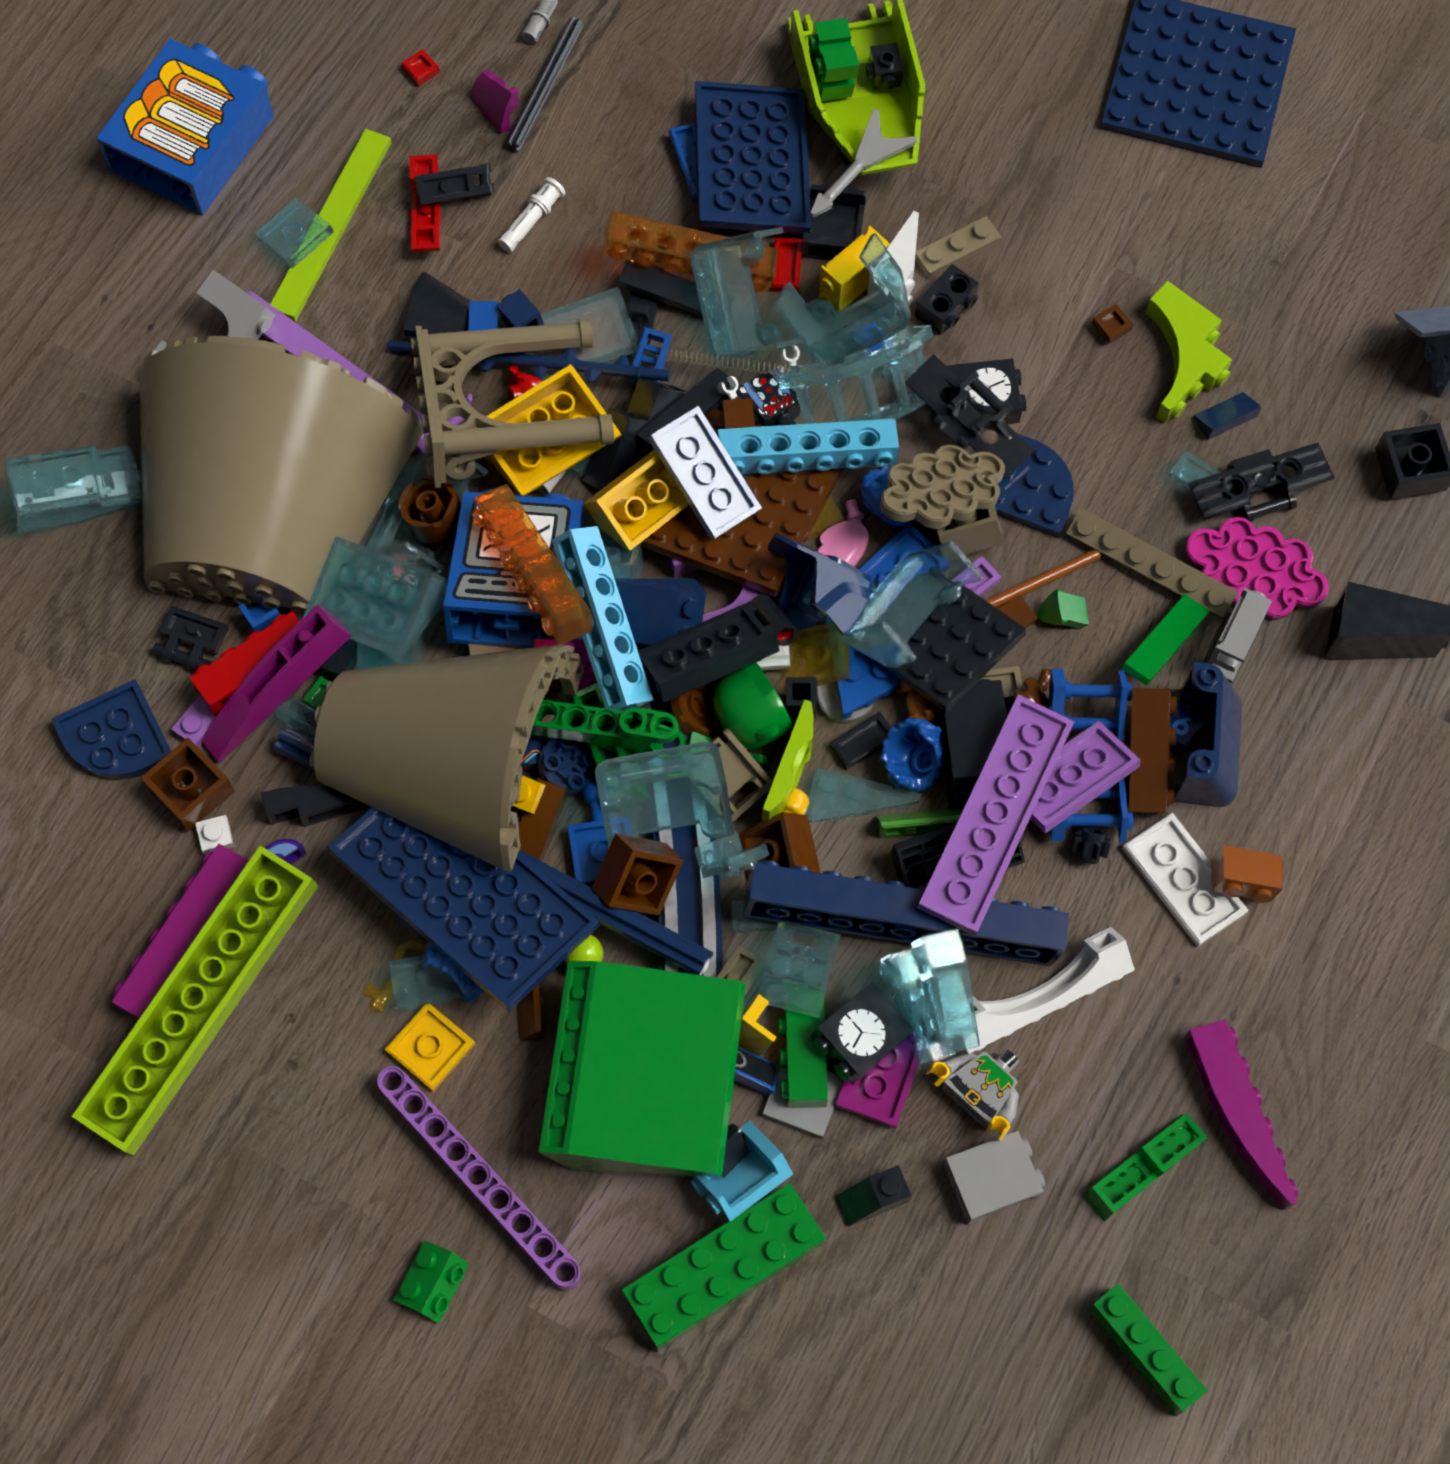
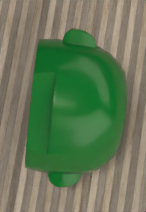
M757 662L726 675L715 685L711 697L713 710L723 729L728 728L745 749L753 750L760 748L793 730V724L780 697Z

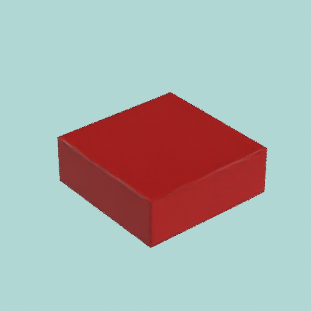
M423 49L401 63L402 70L418 87L440 73L439 66Z

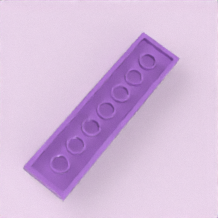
M1019 694L1017 695L919 901L918 909L973 936L977 934L1075 721Z

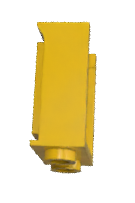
M869 226L865 236L862 234L827 263L826 267L824 265L821 266L818 297L826 308H831L837 314H840L868 290L870 272L890 245L871 226Z

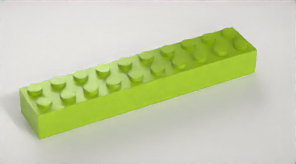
M260 845L71 1117L122 1151L135 1155L319 885L311 877Z

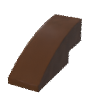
M537 778V782L546 786L535 813L524 810L519 824L521 843L519 850L543 861L557 828V820L567 799V790L564 787Z

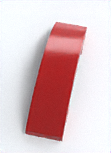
M437 154L409 156L412 216L411 252L440 251V202L420 205L414 180L416 175L439 172Z

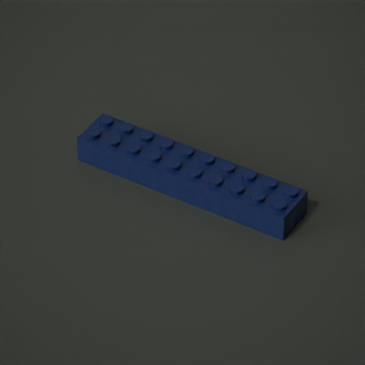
M768 860L754 863L747 881L743 917L1047 966H1052L1066 951L1069 913L1060 912V909L1057 907L1044 906L1039 909L1029 907L1028 903L1022 901H1012L1010 904L998 902V899L993 897L977 934L973 936L917 908L927 886H918L916 889L904 887V884L898 881L879 883L873 882V879L867 876L848 878L842 877V874L836 871L817 873L811 872L808 867L798 865L786 868L780 867L777 862Z

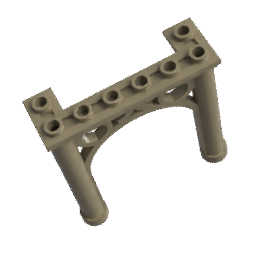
M590 318L578 319V322L435 334H428V329L422 330L421 326H415L416 338H411L412 356H417L413 357L412 361L413 376L416 378L417 393L423 394V396H419L420 414L426 413V415L422 416L423 434L429 433V435L424 436L426 454H431V458H426L427 476H433L435 488H441V483H447L446 473L449 477L457 480L470 477L475 472L474 460L495 454L496 451L600 442L601 445L614 443L611 414L598 415L596 417L506 423L490 419L477 412L467 402L462 392V383L468 371L487 357L511 352L574 347L592 348L593 331ZM435 379L445 383L441 385H436ZM438 402H445L449 405L440 411ZM459 416L467 421L461 425H452L448 422V419Z

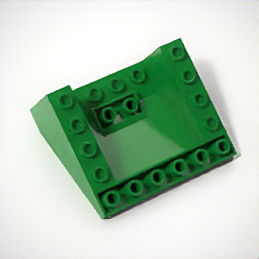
M568 961L539 1153L574 1171L722 1177L746 984L738 980L600 961Z

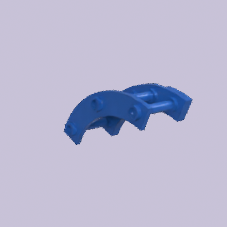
M1051 669L1048 695L1051 710L1075 721L1071 730H1086L1100 721L1108 730H1114V735L1124 744L1127 701L1132 699V683L1127 682L1125 670H1118L1117 685L1070 684V681H1065L1063 669ZM1070 697L1115 698L1114 718L1068 717V714H1064L1065 700H1069ZM1125 778L1095 798L1114 799L1115 814H1072L1050 830L1051 841H1064L1065 829H1070V826L1117 827L1119 843H1126L1127 830H1132L1133 813L1128 812Z

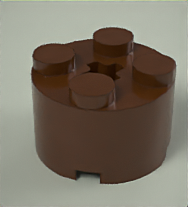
M433 476L422 477L423 480L416 484L414 482L410 483L400 496L399 509L413 535L419 541L426 544H451L456 538L462 500L453 485L446 479L447 483H441V488H435Z

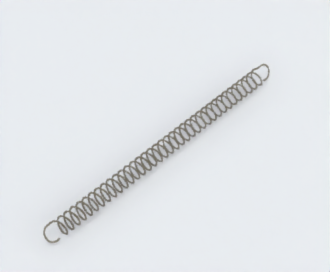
M630 344L629 347L624 346L618 349L621 352H625L620 349L629 348V354L631 355L630 348H632V344ZM635 344V346H634V354L631 355L632 357H633L634 355H636V350H637V345H636V344ZM672 349L670 350V358H669V360H670L671 357H672V353H673V350H672ZM676 350V351H675V359H674V360L671 359L672 362H674L675 360H676L677 363H679L680 361L682 362V356H683V351H682V350H681V352H680V360L677 361V359H676V358H677V355H678V350ZM686 351V353H685V361L682 362V363H685V362H686L687 364H689V363L687 362L688 351ZM691 352V355H690V362H691V363H692V358H693V352ZM697 352V353H696V357H695V358H696L695 363H696L697 365H700V364L703 365V363H702V361H703V353L701 354V362H700V364H698V363H697L698 352ZM707 353V355H706V363H705L703 366H705L706 364H707L708 367L711 366V365L713 366V359H714V355H713V354H712V356H711V364L708 365L707 362H708L709 354ZM717 355V357H716V365H717L718 368H720V367L718 366L719 355ZM722 356V359H721V366H722V367H723V362H724V356ZM728 356V357H727V365H726V367H727L728 369H731V368L728 367V363H729V356ZM734 357L732 358V366H731V368H733V369H734L733 365H734V360H735ZM738 358L737 367L734 370L737 368L739 371L744 370L745 359L742 361V368L739 369L740 358ZM748 359L747 369L744 370V371H745V372H746L747 370H748L749 372L754 371L755 373L759 371L760 374L763 373V371H764V373H765L766 362L764 361V363H763V371L760 372V370H759V368H760V363H761L760 360H759V362H758V369H757V371L754 370L755 360H753V368H752V370L750 371V370H749L750 359ZM769 362V365H768V372H769V373H770L771 362ZM775 362V363H774V371H773V373H774L776 376H777L778 374L781 375V372H780V370H781V363L779 364V372H778V374H776V373H775L776 362ZM785 364L783 375L785 374L786 377H788L789 375L791 376L792 365H790L789 374L787 376V364ZM796 365V366H795V373H794L793 376H791V378H793L794 376H796V378H799V377L801 376V378H802V374H801V373H802V368H803V367H802V366L800 367V375L797 377V375H796L797 365ZM808 367L805 369L804 378H807ZM812 367V368H811V375H810L809 378H807V380H809V379L811 378V379L814 381V380L816 379L817 375H818V371H824V370H817L816 376H815V378L813 379V378H812L813 367Z

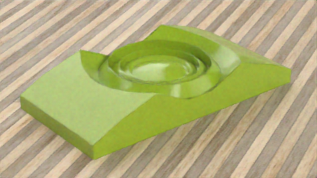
M804 699L762 810V822L765 820L769 821L773 816L784 811L793 789L797 788L805 764L811 758L814 720L811 701Z

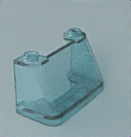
M700 742L607 759L599 763L595 768L608 847H610L615 833L639 838V834L699 823L702 833L709 838L734 836L728 789L721 755L718 747L713 743Z

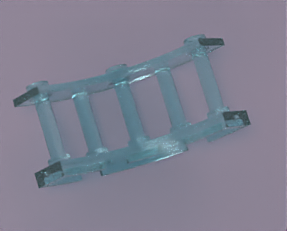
M931 325L905 326L893 336L882 341V348L872 353L870 349H864L844 356L845 362L828 366L827 361L790 366L777 378L780 389L792 388L793 391H796L804 424L816 423L807 388L811 385L822 383L828 386L836 418L834 422L880 419L896 420L927 405L913 391L907 392L901 361L903 360L902 356L911 353L914 371L925 363L922 348L924 343L933 336ZM887 364L890 367L897 400L879 408L871 374L873 369ZM856 375L861 380L868 413L847 418L839 383L841 379Z

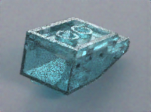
M95 445L46 452L42 453V456L40 453L29 455V458L27 455L4 459L6 485L18 533L78 524L142 505V476L140 470H138V463L135 461L133 449L128 447V445L96 450Z

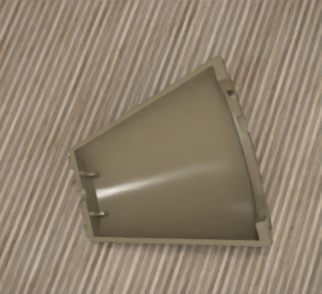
M558 644L344 671L333 682H328L323 704L318 706L315 711L314 721L317 727L314 749L310 756V766L315 769L317 781L493 866L511 872L521 847L517 813L511 811L514 803L517 804L522 778V766L520 764L529 742L536 715L552 679L560 680L564 694L576 696L584 674L580 655L573 653L574 647Z

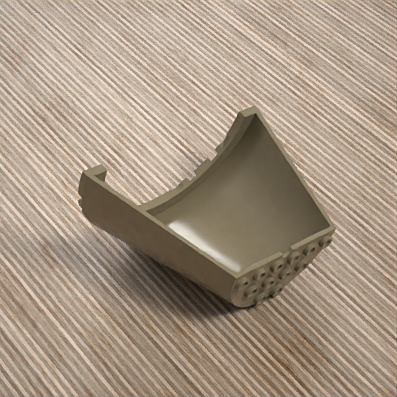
M208 336L207 343H197V337H188L185 341L173 340L167 342L166 348L162 351L152 350L145 357L139 372L144 580L147 588L156 593L172 591L184 597L200 595L212 601H222V599L229 596L233 597V601L238 604L250 605L251 603H257L269 609L285 607L302 614L308 613L317 604L323 606L423 435V428L419 417L412 409H408L407 412L403 410V400L387 392V388L369 377L364 378L362 382L350 376L351 372L349 370L341 368L342 364L330 359L319 358L315 354L302 350L300 357L285 353L286 345L241 337Z

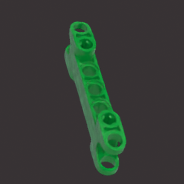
M543 700L530 736L536 735L629 748L639 755L660 758H676L684 752L686 747L683 734L679 731V724L672 714L636 707L620 711ZM555 715L551 722L541 723L545 716ZM584 719L581 726L571 727L575 720ZM663 721H669L673 723V728L663 726L659 723ZM605 724H615L610 731H601ZM676 737L680 740V744L676 749L667 750L664 748V743L671 742Z

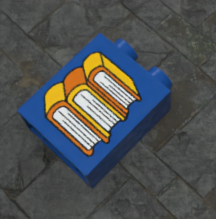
M170 38L96 138L108 170L203 216L274 117L267 92L269 86L267 80L260 72L250 66L242 65L237 70L222 63L218 55L203 44L194 43L190 48Z

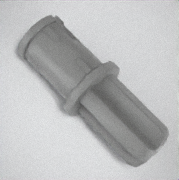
M541 0L537 9L530 13V21L521 33L522 39L532 45L537 43L544 28L550 24L549 18L556 8L558 0Z

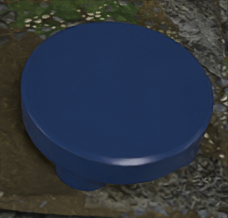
M551 738L540 750L538 770L542 779L566 788L567 795L582 793L584 786L589 782L595 781L598 775V767L589 743Z

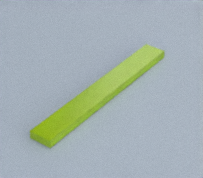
M365 128L270 305L294 322L297 321L392 144L391 137Z

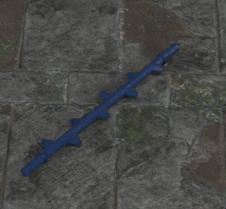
M389 340L388 351L412 354L411 342ZM567 348L560 358L526 355L524 352H511L493 355L479 362L484 372H488L495 363L529 366L533 368L535 376L541 380L550 369L562 370L572 364L577 372H584L588 383H594L601 374L637 378V380L640 378L667 382L670 381L671 377L670 370L647 368L642 365L638 367L630 366L626 355H621L613 364L578 360L573 348Z

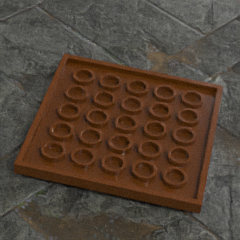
M714 409L706 416V419L718 436V429H724L723 411ZM844 468L826 471L804 470L800 472L742 474V477L762 507L760 510L711 540L692 508L688 505L638 545L777 597L785 577V559L768 551L771 538L777 532L805 544Z

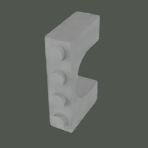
M215 270L211 271L196 292L206 302L225 315L229 327L228 336L258 340L262 333L269 330L273 322L272 319L275 317V314L265 305ZM161 340L155 351L164 350L167 343Z

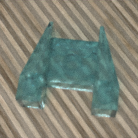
M958 929L921 937L911 943L912 949L891 953L881 958V977L884 982H887L897 1010L915 1029L909 1036V1040L919 1065L955 1056V1052L980 1046L967 959Z

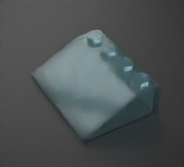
M336 536L303 618L319 604L339 619L352 635L349 639L403 659L440 610L446 595L448 579L427 569Z

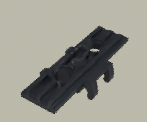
M933 354L905 381V384L937 414L934 424L958 447L965 450L970 445L977 453L989 452L999 457L1005 464L1003 478L1006 479L1034 452V449L1003 421L1012 411L1013 407L1010 404L1006 405L978 379L980 375L976 372H973L967 379L962 381ZM969 387L998 414L994 417L987 413L981 415L968 402L969 396L966 393ZM944 390H951L956 395V398L949 404L944 403L940 398V393ZM986 430H993L998 435V441L994 444H987L982 439V433Z
M1314 443L1276 456H1272L1268 449L1235 459L1227 465V471L1189 482L1188 485L1204 520L1238 510L1242 518L1253 522L1254 518L1282 509H1295L1297 501L1293 492L1333 480L1335 476L1319 443ZM1284 466L1292 467L1296 471V476L1293 478L1285 477L1281 473V468ZM1228 484H1234L1237 495L1231 494L1227 490ZM1269 489L1271 494L1279 493L1281 498L1250 507V499L1256 492Z

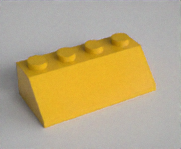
M655 449L583 503L599 528L627 551L632 550L689 505Z

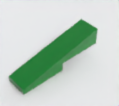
M1184 594L1124 663L1122 669L1147 686L1171 661L1177 650L1200 627L1209 610Z
M1185 1113L1144 1145L1137 1153L1095 1184L1084 1196L1102 1219L1106 1221L1208 1137L1193 1119Z

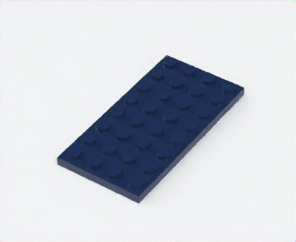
M373 807L327 846L328 853L507 1012L513 1009L599 927V921L519 852L512 871H504Z

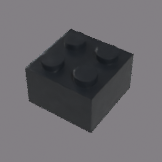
M1440 423L1383 432L1375 447V451L1390 500L1447 491L1450 486V452Z

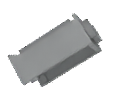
M1243 589L1208 663L1220 668L1230 683H1232L1241 663H1243L1272 600L1266 598L1263 593L1257 590Z

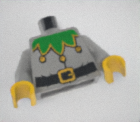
M1005 1049L996 1060L988 1053L982 1052L979 1055L970 1053L949 1058L944 1062H935L926 1071L927 1075L929 1073L937 1075L938 1080L934 1085L940 1086L945 1080L941 1089L985 1128L987 1133H989L990 1129H995L1000 1133L998 1140H1003L1017 1112L1019 1094L1015 1087L1018 1081L1010 1072L1018 1065V1058L1011 1051Z

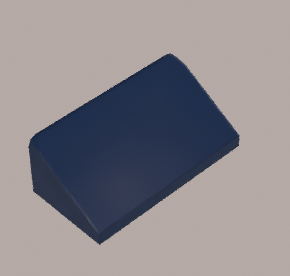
M1242 392L1195 414L1194 419L1209 440L1258 417L1261 406L1246 393Z

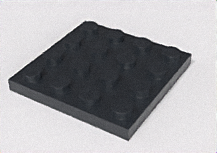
M933 565L854 639V646L947 713L1026 635V628Z

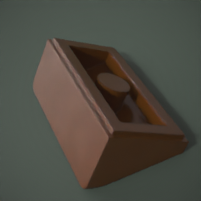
M540 983L517 1004L519 1039L521 1041L539 1040L544 1037Z

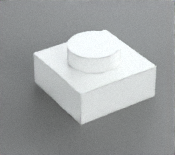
M226 815L196 823L204 855L210 850L214 851L218 843L226 848L235 847Z

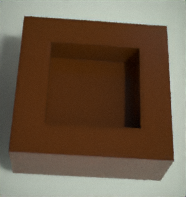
M1117 304L1093 317L1092 321L1094 327L1109 344L1130 332L1133 328V323Z

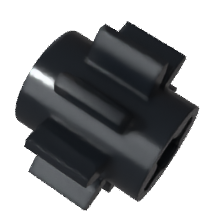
M1092 826L1083 827L1082 834L1075 832L1072 841V851L1077 852L1076 858L1089 864L1099 863L1100 857L1108 858L1111 844L1110 839L1105 838L1106 832Z

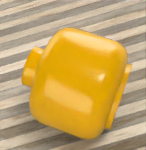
M794 788L783 812L804 815L810 803L807 795L803 791Z

